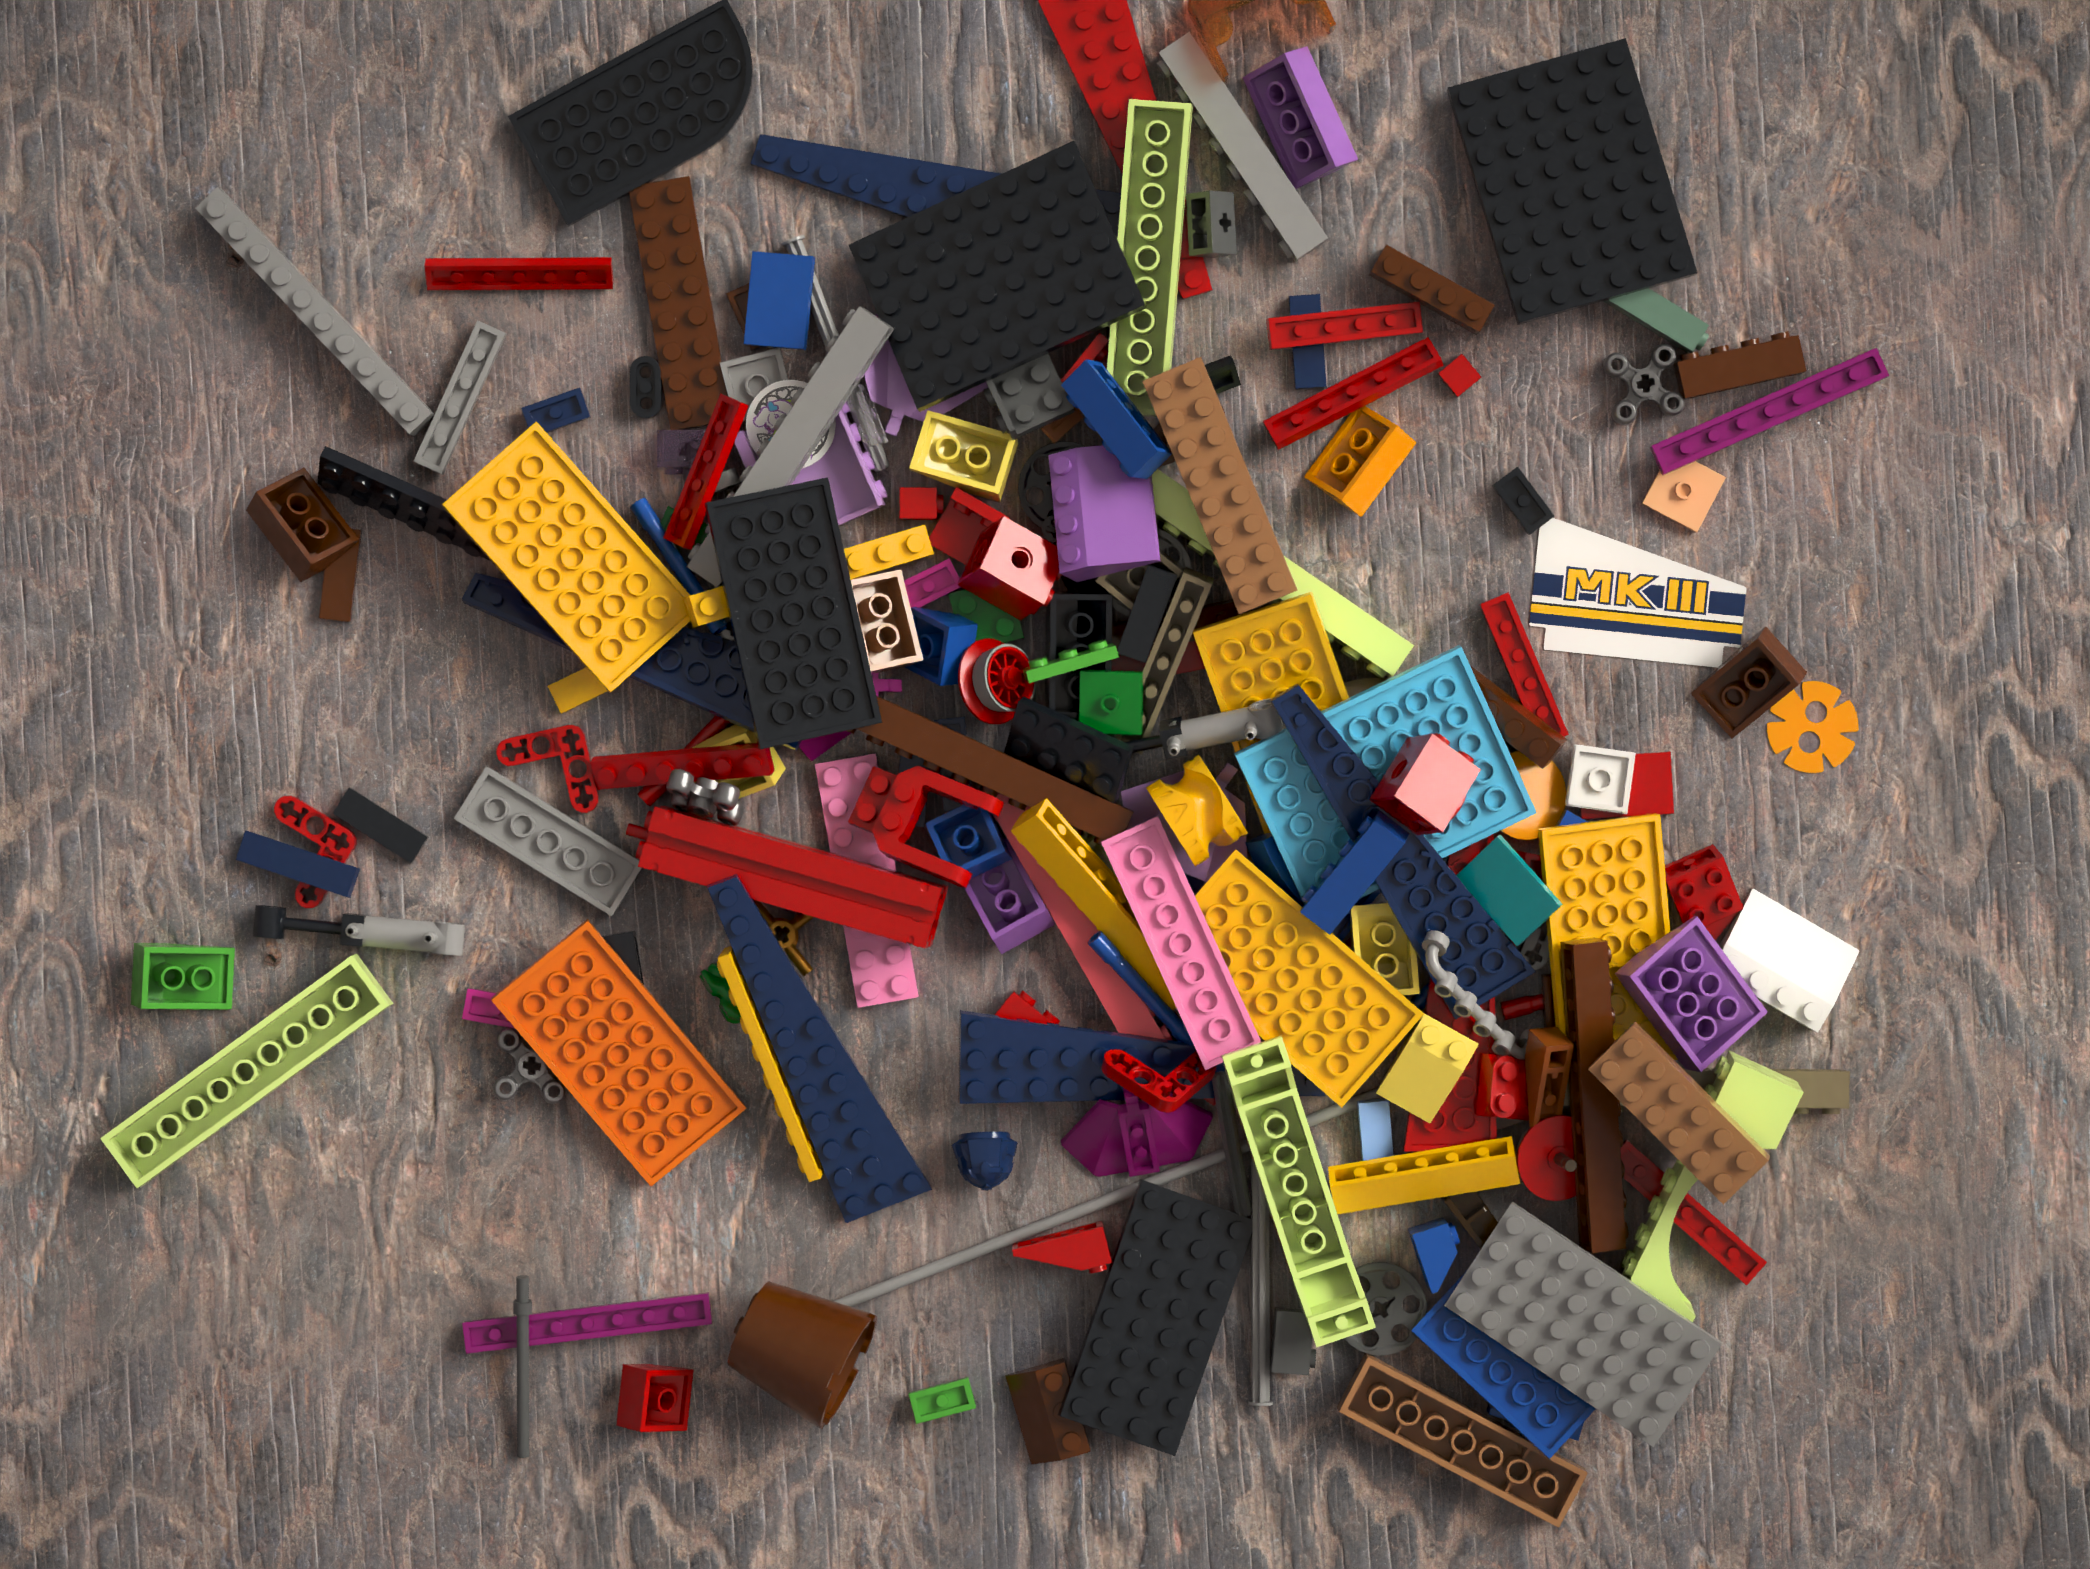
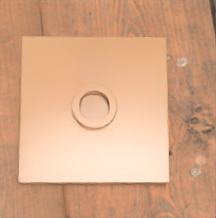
M1696 461L1663 476L1659 469L1641 504L1694 532H1698L1726 477Z

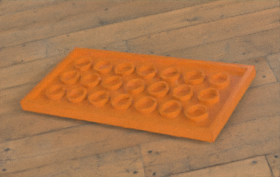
M588 919L491 998L496 1007L650 1186H653L747 1109L742 1100Z

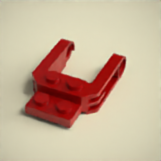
M873 766L848 823L874 834L879 850L886 857L966 889L973 875L971 872L906 845L905 842L910 838L927 801L929 791L972 809H983L994 814L996 817H999L1005 803L990 794L921 766H915L897 775Z

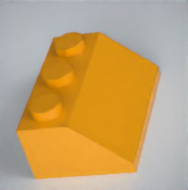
M1364 406L1349 415L1304 477L1339 504L1362 517L1415 446L1416 442L1398 425Z

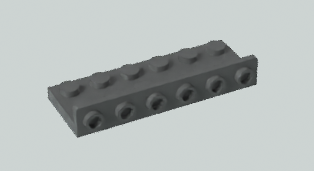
M1045 354L986 381L988 388L983 389L990 407L996 405L1000 412V415L995 418L1002 433L1004 434L1009 431L1012 440L1075 412L1073 405L1066 398L1067 393L1061 386L1062 382L1049 354Z

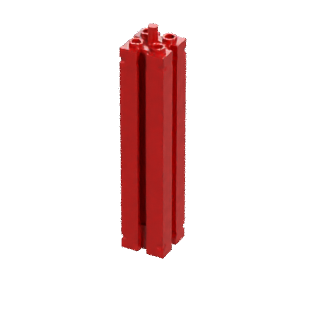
M666 805L654 806L653 811L649 810L644 827L629 823L626 830V835L645 840L640 841L637 848L636 859H640L638 867L654 870L658 873L704 886L737 874L753 900L903 943H909L924 949L933 945L940 912L943 909L949 887L740 826L728 825L719 820L691 812H683Z

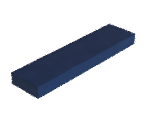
M246 830L236 857L238 861L351 898L360 868Z

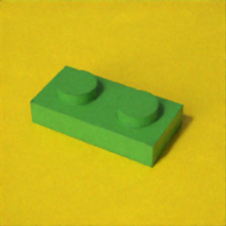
M969 1377L912 1391L908 1394L916 1424L976 1408Z

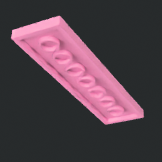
M876 753L815 764L830 852L897 871L895 860L886 857L879 850L874 834L848 823L873 766L878 767ZM843 925L857 1008L919 997L909 943H903Z
M1159 816L1101 841L1205 1070L1223 1063L1221 1055L1260 1043L1261 1039Z

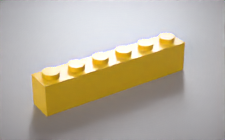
M1512 1136L1328 1167L1330 1190L1337 1214L1520 1184Z

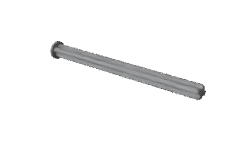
M804 235L781 243L782 247H787L789 254L808 256L802 241L805 239ZM814 272L810 309L826 347L834 335L839 337V334ZM857 385L847 402L854 422L861 432L865 450L869 452L874 462L875 468L873 470L879 472L888 468L889 462L859 385Z
M1252 1159L1251 1401H1248V1405L1271 1406L1273 1401H1270L1269 1209Z

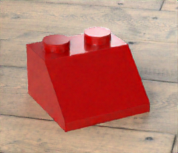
M623 1364L616 1426L637 1432L687 1431L694 1369L654 1364Z

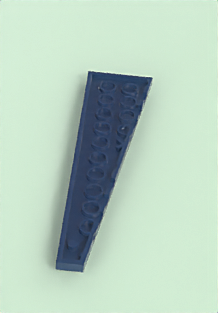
M763 134L759 136L750 163L755 167L906 218L1001 174ZM1096 189L1114 233L1118 237L1121 193Z
M735 874L707 885L845 1223L932 1190L929 1181L912 1154L908 1151L864 1077L858 1071L856 1064L816 1000L810 994L766 920L760 914L758 907L738 875Z

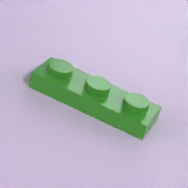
M1101 640L1089 644V650L1077 653L1076 648L1058 653V659L1047 661L1046 657L1031 660L1028 662L1029 667L1022 669L1025 681L1032 683L1119 658L1116 645L1113 643L1107 644L1106 640Z

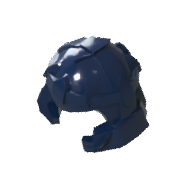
M972 1132L960 1134L959 1140L951 1146L955 1159L958 1161V1169L965 1181L981 1190L988 1191L1000 1185L1009 1177L1013 1168V1158L1016 1154L1018 1142L1012 1140L1008 1132Z

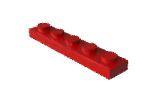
M1420 301L1266 319L1269 350L1423 333Z
M720 393L664 534V539L692 550L706 515L705 503L712 500L749 405Z
M1509 592L1479 604L1521 705L1563 737L1569 735Z

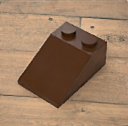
M1764 627L1699 684L1691 694L1733 739L1796 688L1805 677L1807 671L1770 630Z

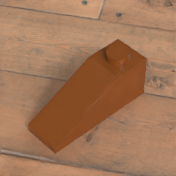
M1558 1027L1529 1029L1525 1051V1070L1530 1127H1533L1547 1117L1562 1115L1574 1044Z

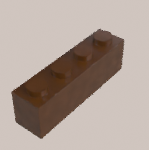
M1387 244L1369 273V276L1416 302L1420 301L1421 305L1475 335L1481 331L1495 306L1493 303Z
M1789 331L1771 335L1772 341L1760 343L1759 338L1740 342L1741 348L1729 350V345L1711 348V354L1699 357L1698 351L1680 355L1681 361L1673 364L1679 393L1686 400L1802 374L1807 370L1799 335L1790 337Z
M1471 666L1503 739L1543 769L1549 765L1567 739Z

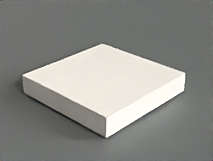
M1573 744L1565 806L1627 814L1636 753Z

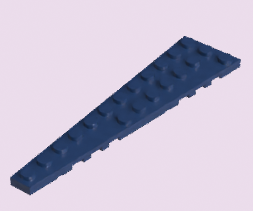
M480 573L474 574L462 597L464 604L571 651L510 581ZM683 627L629 676L755 733L735 641ZM801 741L783 744V746L797 751Z
M1295 684L1270 699L1353 842L1360 835L1357 829L1365 818L1369 816L1373 819L1378 811L1409 833L1403 847L1375 879V883L1434 985H1436L1437 980L1428 970L1425 958L1426 951L1422 947L1426 933L1431 930L1444 933L1450 940L1446 953L1443 956H1438L1440 966L1445 971L1452 972L1457 976V984L1464 991L1473 993L1477 997L1476 1003L1479 1006L1535 973L1536 971L1448 867L1423 835H1416L1369 800L1379 781L1343 740L1341 735L1329 723L1298 684ZM1452 995L1448 998L1442 997L1455 1019L1461 1017L1453 1009L1456 1003L1455 998Z
M960 1010L958 1100L960 1104L1098 1101L1099 1099L1104 1101L1125 1100L1123 1087L1105 1076L1101 1070L1104 1055L1107 1051L1111 1049L1123 1050L1166 1077L1191 1054L1195 1053L1196 1049L1194 1045L1184 1044L1180 1041L1110 1031H1095L1081 1027L1070 1028L1054 1023L1042 1024L1029 1022V1020L1017 1018L1014 1020L1000 1018L997 1015ZM1224 1063L1218 1064L1215 1072L1225 1071ZM1291 1064L1299 1096H1328ZM1134 1078L1140 1084L1149 1083L1144 1078ZM1183 1078L1177 1079V1081H1178L1179 1083H1181V1084H1184V1085H1191V1084H1192V1083H1191L1189 1080H1187V1079H1183ZM1212 1080L1190 1099L1215 1098Z

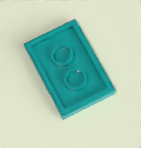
M1502 835L1497 836L1456 875L1516 946L1523 943L1563 905Z

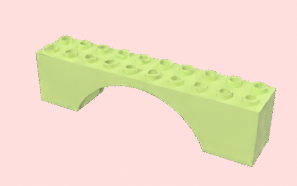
M1728 1051L1726 1058L1721 1056L1716 1064L1714 1073L1717 1076L1713 1085L1708 1084L1704 1090L1763 1149H1777L1803 1095V1091L1797 1081L1732 1051ZM1677 1159L1672 1169L1669 1167L1666 1169L1661 1180V1185H1664L1660 1196L1654 1195L1648 1207V1212L1651 1213L1646 1224L1641 1223L1634 1237L1637 1244L1633 1252L1627 1251L1621 1267L1624 1268L1622 1273L1624 1277L1693 1322L1696 1316L1691 1302L1681 1292L1671 1272L1669 1242L1677 1210L1685 1195L1698 1179Z

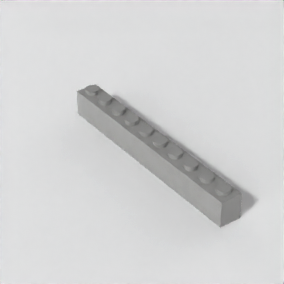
M219 187L214 189L195 208L410 435H417L433 419L435 413Z
M859 306L856 311L854 309L850 310L842 323L845 326L839 337L834 335L825 348L828 354L822 363L817 361L808 374V377L811 379L805 389L800 387L791 399L793 407L787 415L783 413L773 427L776 430L770 441L766 439L756 453L759 456L753 467L749 465L743 471L739 478L742 484L736 493L731 491L726 498L792 485L894 330L893 327L863 307ZM708 524L705 533L708 535L702 544L697 543L689 553L688 559L691 561L687 567L715 587H720L723 585Z

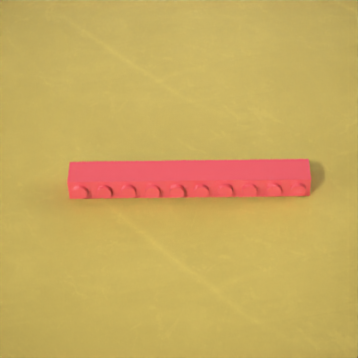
M998 793L996 798L1005 804L999 817L995 816L1118 1033L1173 1040L1165 1025L1160 1028L1158 1027L1153 1018L1156 1015L1115 970L1109 964H1106L1088 945L1089 939L1099 931L1089 918L1077 908L1076 904L1064 890L1058 887L1047 871L1037 863L1030 852L1017 841L1011 829L1020 814L1025 811L1008 803L1010 798Z

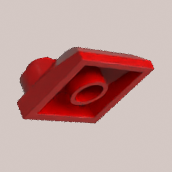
M1481 1053L1476 1116L1529 1120L1525 1060H1519L1512 1056Z

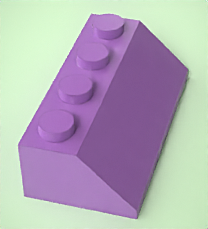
M1307 46L1286 52L1242 77L1283 169L1295 189L1334 173L1358 160Z

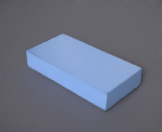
M1379 1098L1357 1101L1362 1161L1394 1156L1389 1100Z

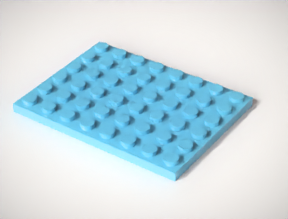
M1460 645L1321 711L1379 783L1409 737L1437 733L1445 737L1450 742L1449 746L1455 751L1464 752L1473 758V764L1480 768L1481 771L1468 790L1462 807L1443 832L1423 835L1441 858H1445L1537 813ZM1287 728L1274 736L1262 739L1235 752L1234 756L1302 898L1311 885L1317 887L1323 880L1319 876L1330 862L1333 864L1338 862L1342 857L1338 853L1350 838ZM1375 881L1361 897L1379 889Z

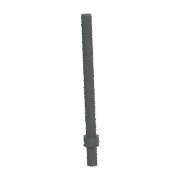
M520 1275L516 1277V1299L513 1301V1314L517 1315V1457L527 1458L529 1457V1315L532 1314V1300L529 1299V1276Z

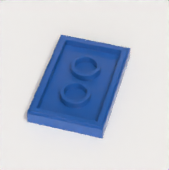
M752 251L744 334L745 345L806 350L815 265L814 256Z

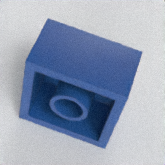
M962 805L925 823L940 858L973 874L971 879L1012 860L993 814L980 808L975 810Z

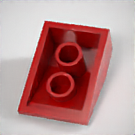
M1102 1221L1012 1244L1013 1256L1081 1271L1088 1269L1089 1274L1104 1271L1107 1269V1264L1112 1263Z

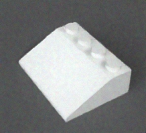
M1751 889L1743 903V909L1737 913L1719 946L1760 1001L1818 1033L1837 1000L1859 950L1760 892Z

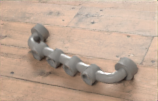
M1428 931L1423 940L1422 947L1426 951L1425 958L1428 970L1437 980L1434 991L1439 996L1445 998L1452 995L1456 1000L1453 1008L1454 1012L1461 1017L1472 1016L1476 1020L1473 1031L1479 1036L1488 1037L1491 1035L1495 1039L1492 1046L1495 1054L1510 1055L1516 1059L1525 1060L1529 1029L1522 1031L1517 1045L1515 1043V1036L1509 1031L1502 1030L1495 1023L1496 1016L1489 1011H1484L1476 1003L1477 997L1469 991H1464L1457 984V976L1452 972L1445 971L1440 966L1438 956H1443L1446 953L1450 944L1449 938L1440 931Z

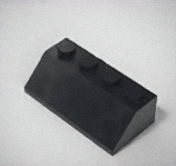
M1054 591L1051 601L1046 606L1045 657L1047 661L1058 659V653L1076 648L1077 653L1089 650L1088 645L1093 642L1106 640L1107 644L1112 643V594ZM1112 660L1046 678L1045 706L1070 718H1079L1080 671H1111Z

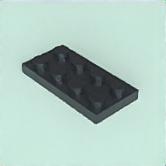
M1023 696L1017 703L1004 753L1115 803L1119 799L1134 747Z

